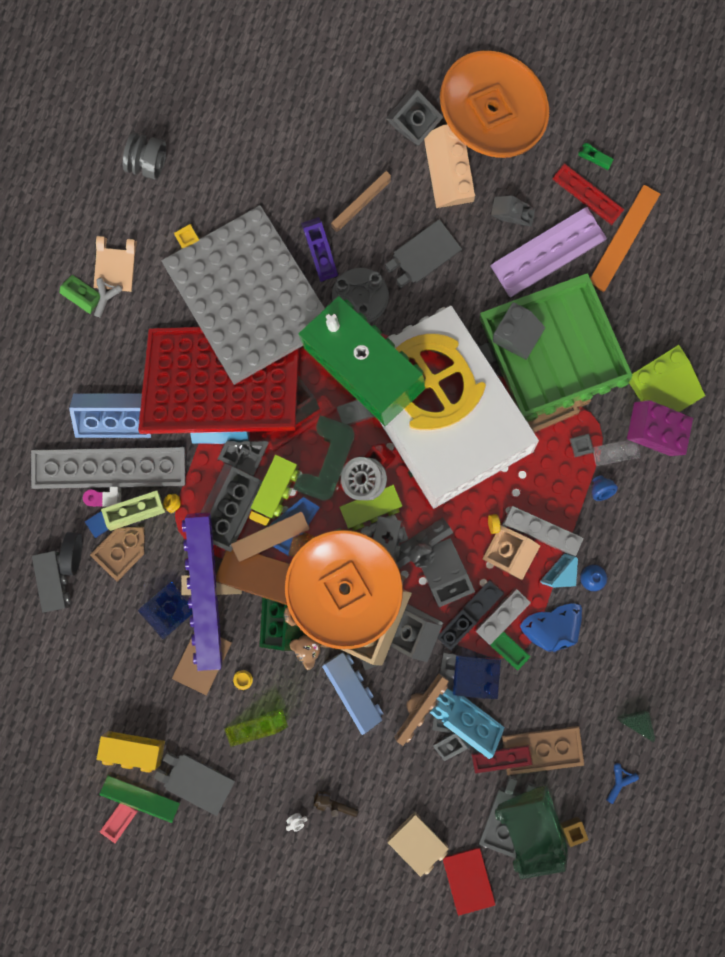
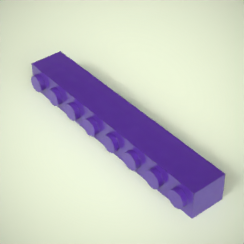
M211 513L187 514L185 520H182V530L186 532L187 538L184 539V551H188L185 567L186 570H189L190 577L187 578V589H191L188 604L189 608H192L193 615H190V626L194 627V634H192L191 638L192 646L196 647V653H193V663L197 664V671L221 670L223 662Z

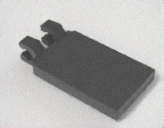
M439 219L396 250L393 255L394 258L385 264V268L391 273L401 266L405 274L399 277L396 283L402 288L410 281L417 284L462 251V248Z
M168 751L163 761L174 766L171 773L169 774L158 769L154 778L165 783L164 787L169 792L217 816L235 780L185 753L183 756L180 755L178 757Z
M509 775L505 788L502 786L500 789L498 788L480 837L479 845L516 858L536 805L534 798H532L536 787L533 783L527 782L523 794L515 792L516 777Z

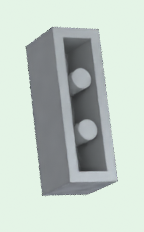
M514 588L474 630L491 645L531 602Z

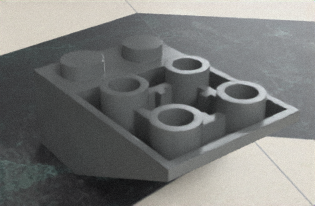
M451 538L435 544L432 547L435 553L434 561L432 564L428 560L424 561L427 567L421 569L437 606L441 607L474 593L475 590Z

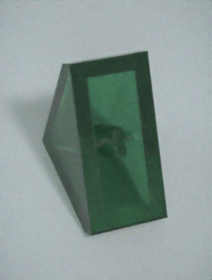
M642 710L618 716V721L650 741H655L648 711Z

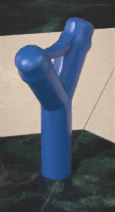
M619 763L614 764L616 783L606 799L611 804L614 803L622 787L639 779L637 773L631 774L626 772ZM622 771L630 776L622 779Z

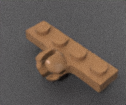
M440 673L424 694L415 693L410 696V700H407L406 707L409 711V716L394 736L395 740L402 746L412 739L413 731L417 726L422 725L425 715L435 707L438 696L442 695L448 688L447 683L449 681Z

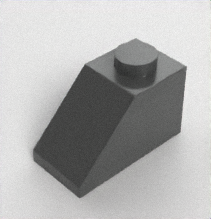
M358 400L337 407L343 427L375 417Z
M453 731L433 745L444 761L471 746Z

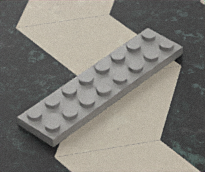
M185 447L31 450V489L186 486Z

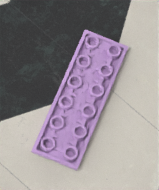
M588 207L494 262L490 267L511 298L604 242L607 238Z

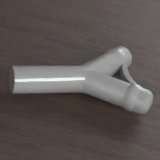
M98 278L96 281L100 300L94 316L101 318L107 300L122 291V287L120 285H109L104 282L103 278ZM105 285L112 289L106 292Z

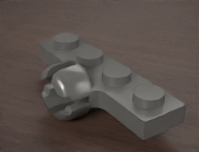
M443 517L400 545V556L395 559L398 568L410 561L420 568L427 567L424 562L426 560L432 564L435 557L432 547L453 533Z

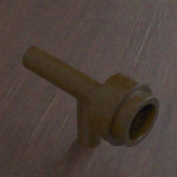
M317 791L314 797L313 806H316V809L325 811L327 807H330L333 817L338 816V811L356 817L358 814L357 809L331 800L330 793L327 791Z

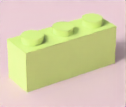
M158 491L101 509L106 526L110 531L165 513Z

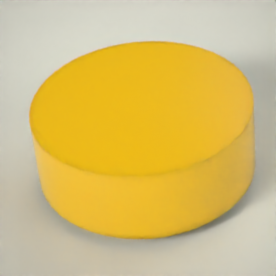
M497 514L488 516L491 534L500 532V520Z

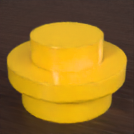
M168 494L163 501V507L170 513L175 512L180 507L179 496L177 494Z
M240 670L234 675L233 682L238 689L245 690L252 685L253 677L250 672Z

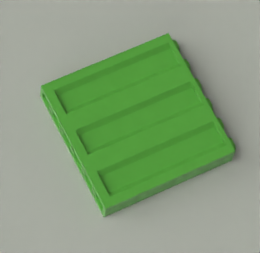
M588 273L480 313V321L488 341L491 343L511 397L527 422L537 419L538 415L544 413L546 415L556 412L557 408L571 407L576 401H587L593 397L592 395L598 393L600 395L606 394L611 391V388L616 386L622 388L629 384L633 376ZM513 302L530 310L545 326L544 332L527 360L493 343L494 332Z

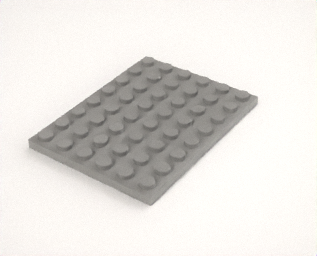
M261 206L211 232L196 243L161 260L234 385L303 346L298 333L325 309Z

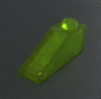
M279 709L227 727L224 730L230 747L277 734L286 729L288 725L283 710Z

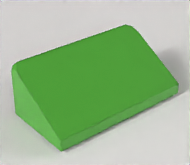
M71 275L60 286V294L89 314H91L100 300V293L74 275Z

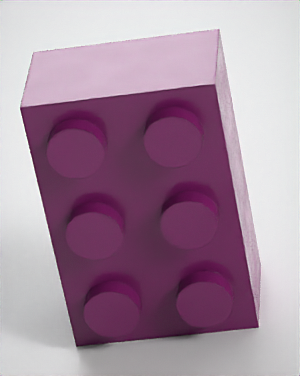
M651 400L634 402L627 440L668 456L686 455L693 418Z

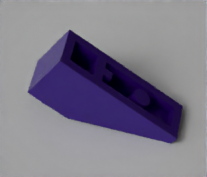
M320 218L301 223L320 282L338 276Z

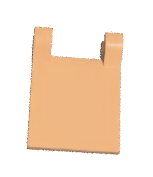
M97 236L94 288H98L96 280L103 278L104 282L109 285H120L122 291L132 292L137 241L127 239V250L106 249L107 238ZM105 285V289H112L111 287Z

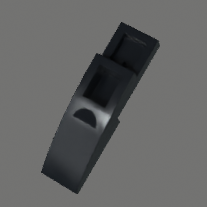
M489 579L439 633L438 639L448 649L452 650L477 624L478 620L504 594V591Z

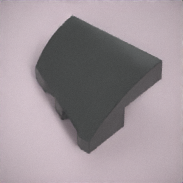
M226 441L218 459L254 476L269 442Z

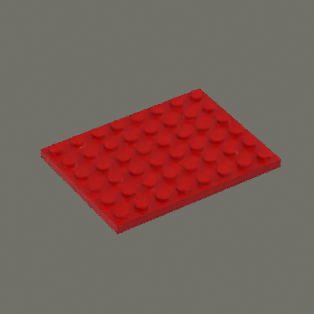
M200 327L149 329L138 427L139 433L296 431L300 348L234 385Z

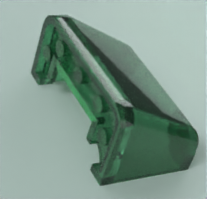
M546 785L536 787L498 804L497 809H495V816L497 821L507 826L516 852L513 867L515 872H518L520 880L565 872L568 860V847L548 787Z

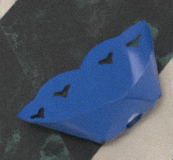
M567 604L557 607L551 613L538 612L532 614L521 623L520 628L532 643L548 652H556L578 643L582 622V607L578 604ZM566 611L565 616L559 615V613ZM530 622H532L531 628L526 627L527 625H529Z

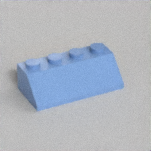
M73 394L69 409L75 438H151V434H140L138 431L142 394Z
M341 652L324 662L322 667L360 733L363 735L382 721L381 715L384 713L378 704L374 705L371 698L374 696L369 687L364 688L361 683L364 679L359 670L354 671L352 667L354 662L349 653L345 655L344 652Z

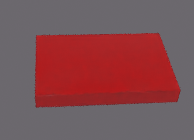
M480 847L443 858L458 916L495 906Z

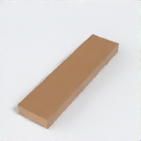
M387 171L384 172L331 223L332 228L338 232L391 182V175Z
M299 512L232 543L231 546L238 561L241 562L310 530L303 513Z

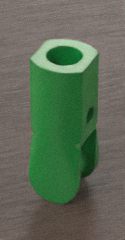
M584 143V148L578 155L608 170L614 158L599 151L590 144ZM590 151L595 153L594 157L588 155Z

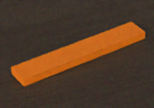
M643 185L590 278L593 286L598 290L605 292L660 193L646 185Z

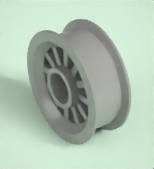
M354 458L345 465L341 474V484L345 493L355 500H372L377 498L384 491L387 482L384 467L373 458ZM365 474V476H366V481H365V483L363 484V482H362V476Z

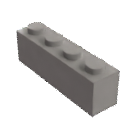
M513 506L509 507L502 523L511 529L572 556L577 555L584 539Z

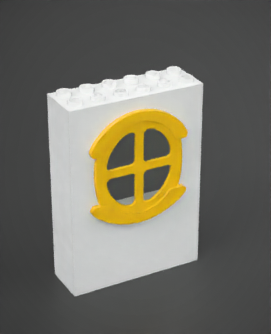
M452 306L442 307L433 316H426L414 326L409 325L404 328L400 334H393L388 337L395 344V349L398 352L403 351L409 358L415 360L424 372L423 374L426 378L424 381L425 388L431 387L444 406L442 412L434 413L422 410L411 402L386 427L381 423L433 509L534 452L539 441ZM424 350L441 352L450 357L454 364L434 375L420 356V352ZM460 372L464 382L463 394L459 402L451 404L438 383L451 374Z

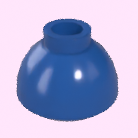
M602 475L593 479L592 497L594 500H606L617 492L618 486L612 480L604 478Z
M589 565L581 572L580 580L585 589L599 591L607 583V574L602 567Z

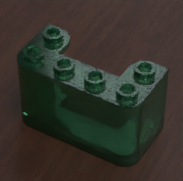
M320 415L316 430L324 438V441L331 443L319 477L301 474L297 478L293 490L317 500L328 502L336 494L343 468L348 461L355 441V434L349 425Z

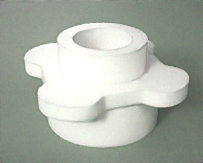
M300 813L291 815L287 819L288 826L286 830H301L304 827L303 823L307 821V817H302Z

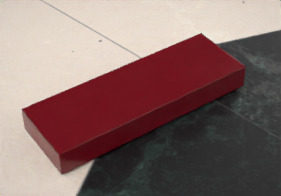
M529 744L496 749L494 756L490 759L481 752L472 753L475 774L533 765Z

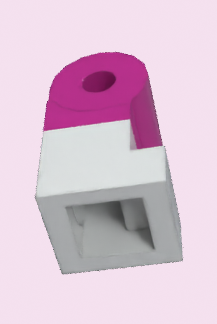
M110 487V492L87 490L83 494V502L87 506L109 507L121 503V488Z

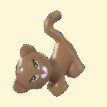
M288 607L285 608V621L291 626L296 625ZM307 635L294 639L290 643L291 650L295 652L297 659L303 663L307 670L314 667L315 660L320 655V647L329 648L314 641Z

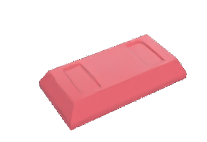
M120 803L100 833L116 843L138 811Z

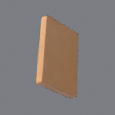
M221 637L223 662L232 642ZM191 639L172 679L207 695L219 670L197 671V664L193 663V653H196V647L192 646Z

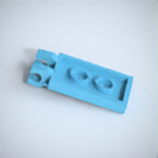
M447 688L442 695L438 696L437 700L439 702L430 713L437 719H442L446 727L490 759L495 754L505 727L460 693L456 695Z

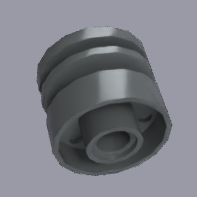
M132 132L124 149V172H133V174L138 175L142 170L144 177L157 180L165 164L166 141L152 137L147 143L146 135Z

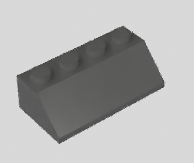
M226 463L201 513H211L213 544L231 552L233 549L231 544L237 541L263 481Z

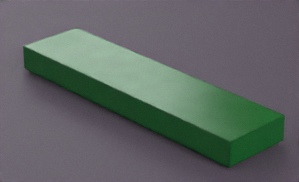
M107 776L100 792V796L170 823L173 822L180 805L178 802Z

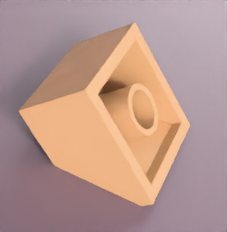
M500 525V532L495 534L483 560L522 580L540 545Z

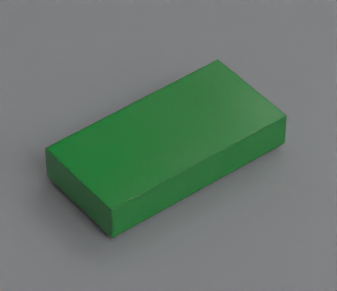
M504 631L490 645L517 671L531 657Z

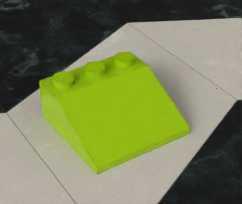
M679 345L633 373L629 382L640 401L651 400L677 412L682 411L705 396L689 359Z

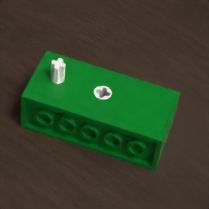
M338 296L302 329L298 335L304 349L386 427L426 389L423 377L424 372L417 364L413 366L409 362V357L403 351L398 352L395 349V344L389 338H383L381 331L375 325L371 326L368 324L367 318L361 312L357 313L354 310V306L347 299L343 300Z

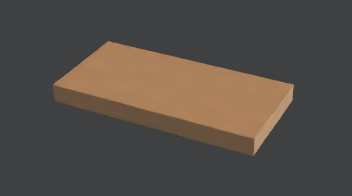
M579 726L502 736L503 748L529 744L533 765L506 769L507 775L584 766Z

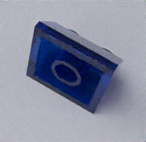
M172 582L138 610L162 639L167 637L193 614L192 608H189L188 600Z
M456 656L453 695L498 699L501 660L490 657Z

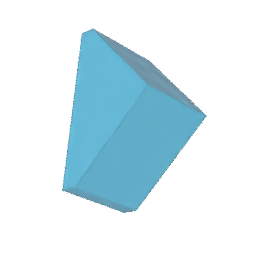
M564 553L540 582L551 587L576 586L577 557Z

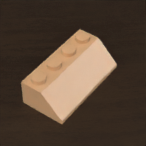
M448 124L442 125L432 130L424 139L436 208L474 202L475 193L466 145L456 137Z

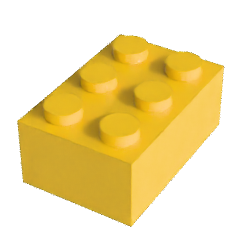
M108 731L100 738L97 760L102 761L104 765L116 763L121 764L122 768L133 769V767H139L143 772H152V770H156L161 765L165 741Z

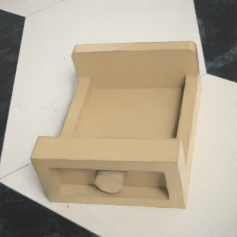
M416 812L387 838L388 844L420 877L424 873L427 875L434 868L433 864L437 860L441 861L448 854V845L421 820Z

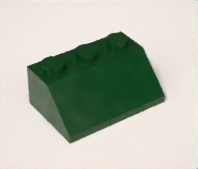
M262 597L259 647L292 651L290 648L291 641L303 636V631L297 624L291 626L285 621L284 611L288 607L287 605Z

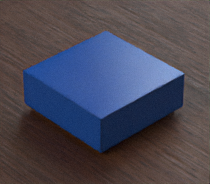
M102 511L85 521L95 538L109 530Z

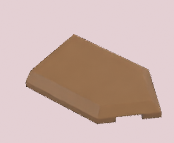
M120 527L115 529L90 556L118 582L144 555V527Z

